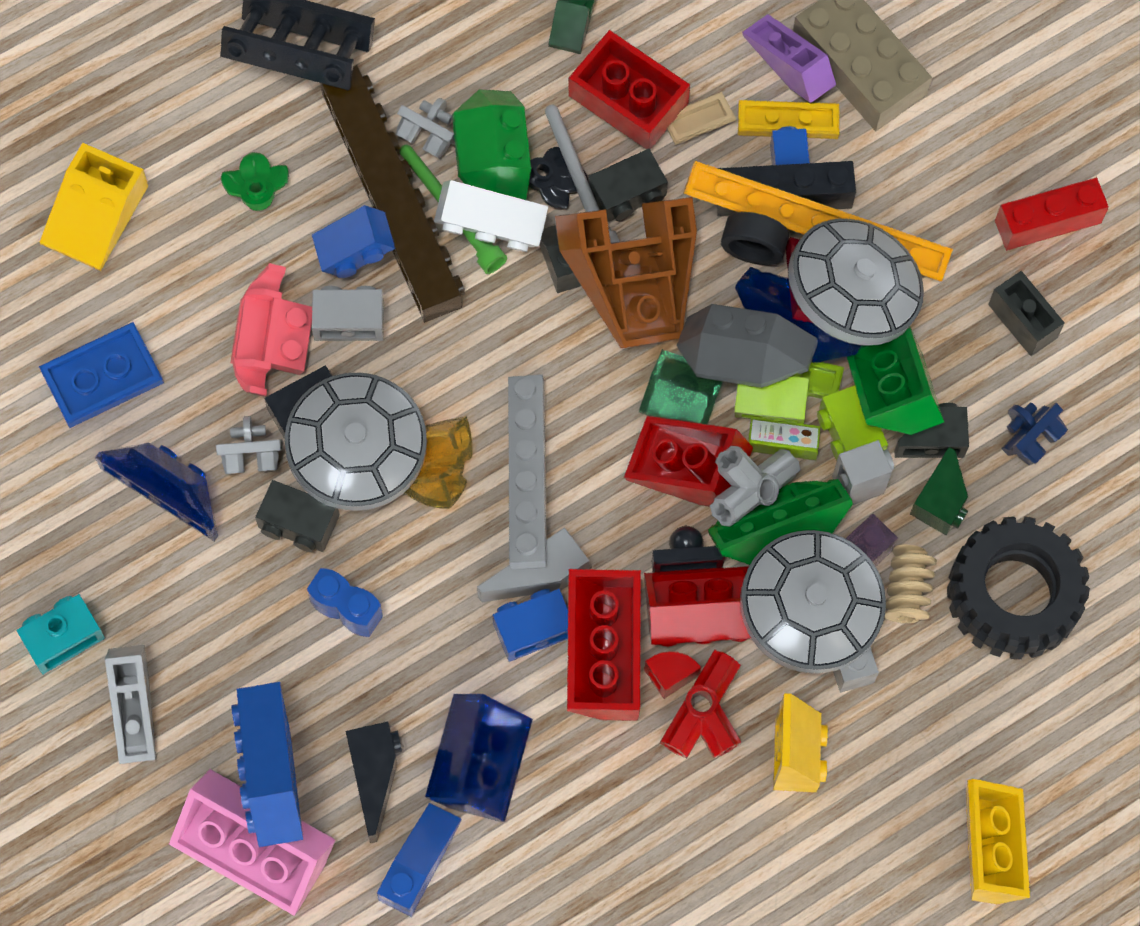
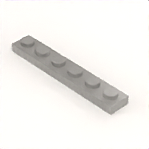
M543 374L508 377L509 564L511 569L547 567Z

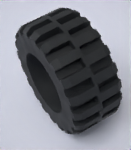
M1015 516L1004 517L999 525L996 521L985 524L981 532L975 531L968 538L966 544L962 546L948 577L950 582L947 586V598L952 600L949 609L952 618L959 617L960 619L958 628L963 635L970 632L974 636L972 643L981 649L983 644L992 648L990 654L1001 657L1003 652L1010 653V659H1022L1024 654L1028 653L1031 658L1041 656L1046 649L1053 650L1074 629L1085 610L1084 605L1089 598L1090 588L1086 586L1089 573L1087 567L1080 566L1084 558L1080 550L1075 549L1072 551L1069 547L1072 540L1065 533L1060 537L1053 532L1055 526L1045 522L1043 527L1035 525L1036 518L1024 517L1022 523H1016ZM1003 561H1019L1032 566L1043 576L1048 585L1050 600L1047 607L1042 612L1029 616L1015 615L1003 610L992 600L987 591L985 578L988 570L993 565Z

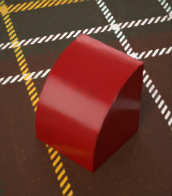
M669 651L656 654L647 659L644 671L663 699L698 678L701 666L688 655Z

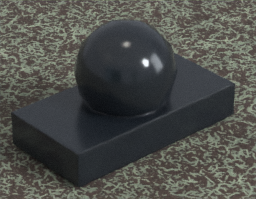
M687 525L679 527L672 532L669 538L670 549L653 550L652 572L723 568L725 556L721 555L716 546L704 547L702 534L696 528Z

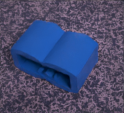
M320 568L307 588L310 602L318 612L330 618L340 619L342 624L356 635L370 637L383 617L381 604L373 594L359 587H351L342 575L333 570Z

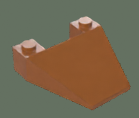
M693 197L643 203L642 210L646 238L610 243L606 210L555 216L559 251L620 348L680 338L684 327L697 234Z

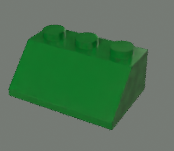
M911 326L901 336L890 342L878 345H857L845 350L867 425L912 435L944 423L923 353Z

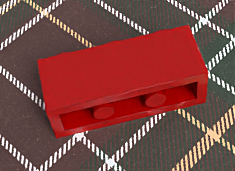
M1096 177L1001 204L995 223L1007 251L1101 224L1109 206Z

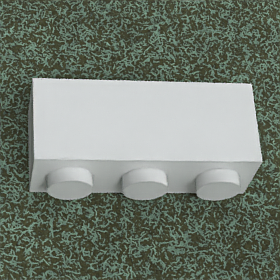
M449 180L443 182L434 222L443 224L442 230L449 233L462 235L463 230L476 233L475 239L495 243L496 239L508 241L507 247L510 249L527 252L528 247H539L549 206Z

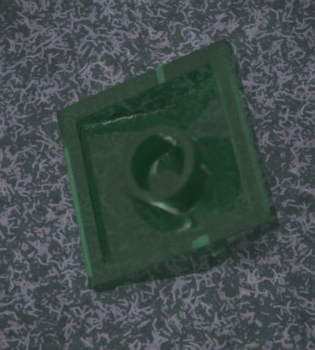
M662 349L651 373L639 413L653 417L709 424L724 381L696 377L683 356Z

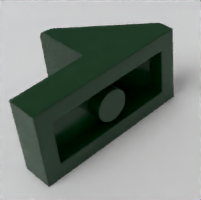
M557 0L548 47L581 54L596 0Z

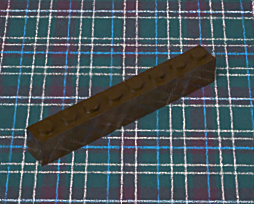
M355 65L353 66L350 90L320 83L323 98L372 207L386 214L395 246L392 252L423 322H428L461 309V295L465 294L464 286L459 275L452 276L448 267L452 265V261L445 246L439 247L435 238L439 236L437 226L433 218H426L422 208L426 207L423 195L419 188L413 189L409 179L413 178L410 166L406 159L400 161L396 152L400 150L398 140L393 131L387 132L384 123L387 122V117L381 103L375 104L371 95L375 92L369 76H362L358 66Z

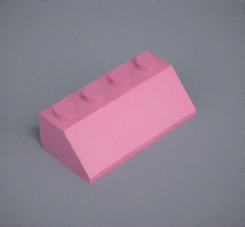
M209 769L190 789L169 845L295 916L322 872L335 839L301 821L303 840L259 847L256 833L249 834L245 811H250V808L243 809L241 786Z

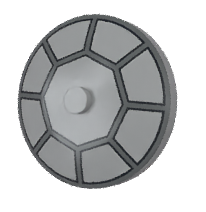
M855 219L828 220L808 230L792 252L788 276L796 302L804 314L816 326L837 339L858 345H878L890 342L901 336L910 327L921 310L924 287L916 262L908 250L896 238L875 225Z
M368 373L339 374L315 384L295 404L288 418L285 430L286 457L297 482L316 500L342 510H368L395 500L416 480L426 455L427 437L425 423L414 400L395 383Z
M805 530L781 536L766 545L757 554L743 580L740 607L748 634L756 646L771 660L798 672L827 673L850 665L870 648L879 634L884 621L886 596L877 568L859 547L836 534L817 530Z

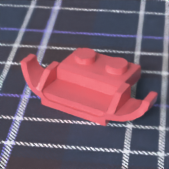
M271 263L249 285L245 294L240 299L230 362L233 364L235 376L242 389L247 393L262 397L267 394L265 379L266 373L270 368L301 375L304 372L312 323L311 306L281 299L282 292H279V288L286 267Z

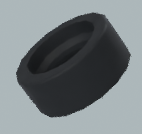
M737 212L727 218L721 238V246L727 253L742 261L757 265H774L783 260L790 233L783 224L766 215L754 212Z

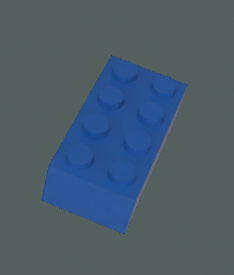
M280 682L236 689L238 704L231 705L234 725L235 727L240 726V729L234 732L237 753H243V756L237 759V767L240 781L246 780V783H243V787H240V796L243 809L250 808V811H245L249 834L256 833L259 847L303 840L291 732Z

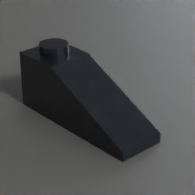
M388 721L345 731L370 843L378 841L397 768L395 753L402 752L398 730L390 732Z

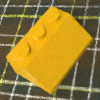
M977 779L967 780L966 814L972 901L1002 904L1030 898L1023 789Z

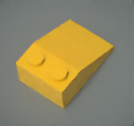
M787 693L783 694L775 719L773 790L817 793L820 782H826L827 761L820 760L821 746H827L828 726L821 725L822 713L796 696Z

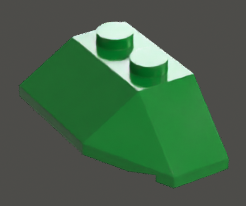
M479 89L452 114L458 177L464 184L526 200L531 163L525 107L511 91Z
M830 479L827 482H794L779 489L778 497L773 504L769 506L758 505L731 527L723 526L717 521L715 525L708 529V533L722 556L750 565L766 545L786 534L805 530L833 533L853 505V502L838 479Z

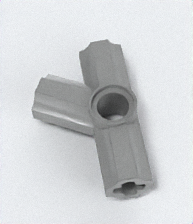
M730 446L727 450L720 452L715 463L718 465V472L731 486L714 498V502L710 505L712 516L717 518L721 525L731 527L758 505L769 506L773 504L778 497L779 489L794 479L796 473L801 470L798 459L789 450L780 449L757 466L740 447Z

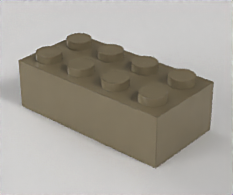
M819 0L795 17L793 32L828 55L836 82L835 86L875 132L927 96L932 76L865 0Z

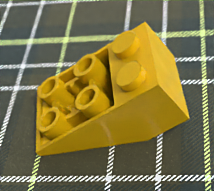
M82 142L66 170L40 239V244L101 271L148 188L144 170Z

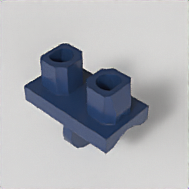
M1031 402L1025 408L1014 404L1008 410L1012 421L1007 426V429L1013 434L1019 428L1020 430L1001 449L1008 456L1017 454L1028 465L1036 464L1046 453L1045 449L1036 441V438L1042 433L1050 443H1053L1068 431L1059 417L1063 409L1057 403H1054L1050 408L1044 405L1036 413L1037 407Z

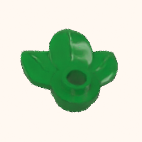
M252 152L243 157L239 170L224 171L221 174V182L225 191L231 196L241 197L243 203L255 211L268 208L273 201L275 192L283 188L289 179L286 165L270 167L265 155L258 152Z

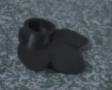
M553 147L546 151L543 158L537 157L530 160L531 172L528 186L539 191L543 201L551 207L567 209L569 204L568 193H575L577 190L560 148ZM537 169L542 170L546 176L538 174Z

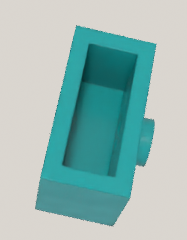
M80 594L75 597L66 596L54 604V609L42 616L41 614H35L27 618L22 623V627L16 630L42 675L105 639Z

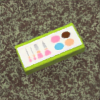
M751 418L748 442L753 447L752 452L773 455L780 449L789 450L795 458L816 460L819 449L820 426Z

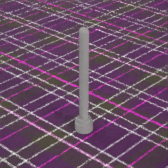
M548 105L545 109V114L585 212L597 211L599 207L560 112L555 105ZM608 226L610 243L620 242L616 231H612L610 226Z

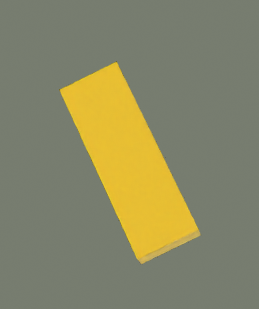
M739 100L738 136L771 137L772 130L793 126L797 129H806L807 138L838 139L839 104Z

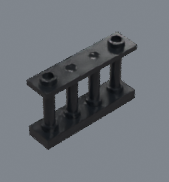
M243 0L242 20L245 21L240 29L227 26L222 28L220 57L350 90L354 59H350V56L354 49L365 52L370 51L373 43L375 18L307 0ZM258 24L276 28L272 38L254 34L253 32ZM290 32L308 37L304 46L285 41ZM322 40L341 45L336 55L317 49Z

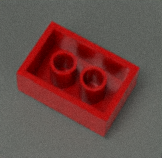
M608 30L569 76L568 91L569 97L643 148L651 149L669 125L674 122L678 114L689 104L690 84L611 30Z

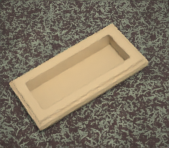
M720 92L686 106L678 114L674 122L669 125L667 130L674 144L677 145L736 121V117L723 93Z

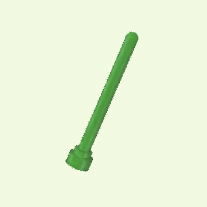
M403 145L400 148V155L403 159L407 160L411 169L437 202H439L442 185L410 145ZM463 230V235L477 251L478 265L486 274L494 273L505 264L507 256L499 246L475 239L476 233Z

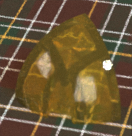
M467 416L443 420L425 426L427 447L424 463L416 480L404 492L406 495L419 503L441 509H449L457 502L467 484V480L462 475L464 463L472 458V438Z

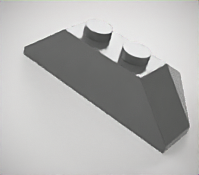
M711 304L687 317L677 343V348L696 377L763 388L785 380L796 373L802 374L807 372L818 340L778 314Z

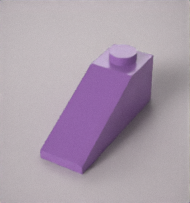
M769 14L742 32L744 38L785 84L809 103L836 85L828 55Z

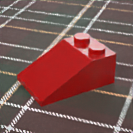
M647 416L624 478L635 484L698 505L710 507L714 502V498L731 486L718 472V465L715 463L720 452L727 450L730 446H737L750 457L753 447L735 428Z

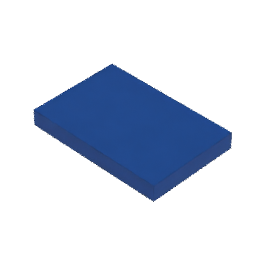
M134 322L39 366L69 429L164 383Z

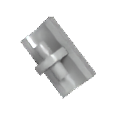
M438 98L433 105L423 100L419 109L428 113L427 118L401 105L397 113L402 117L395 133L397 136L414 144L423 128L431 134L422 149L439 159L448 150L450 144L455 146L454 133L437 124L439 120L448 125L452 121V115L445 112L447 102L444 99Z
M244 416L243 427L230 428L231 438L244 437L245 442L216 445L217 455H221L225 474L244 473L243 453L253 452L257 453L258 471L277 470L278 450H282V439L253 442V436L266 435V426H252L251 416Z

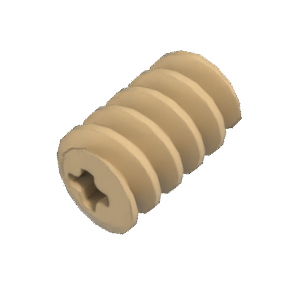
M909 544L894 546L892 552L895 557L891 560V567L894 570L889 574V580L892 584L888 585L887 593L890 597L886 599L888 611L885 612L884 618L897 623H916L919 620L928 619L930 614L921 610L920 606L931 604L932 600L922 596V593L932 592L933 586L925 583L924 579L934 578L935 573L925 568L926 566L936 565L937 559L927 555L926 550L919 546Z

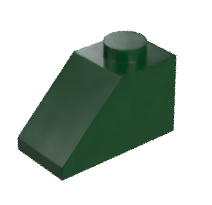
M950 447L947 449L914 502L910 515L944 535H947L952 526L958 529L968 513V510L963 508L968 494L954 449Z

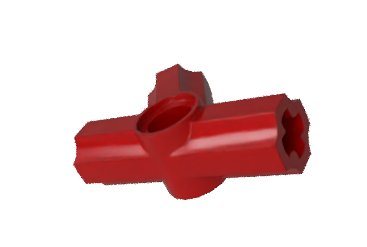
M714 649L694 685L688 691L684 702L662 737L660 744L674 754L686 759L700 736L714 759L739 746L742 742L719 703L739 671L741 664L726 653ZM696 696H703L709 701L710 708L705 712L696 711L691 705V700Z

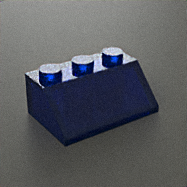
M454 694L425 797L449 809L505 822L533 719L484 694Z

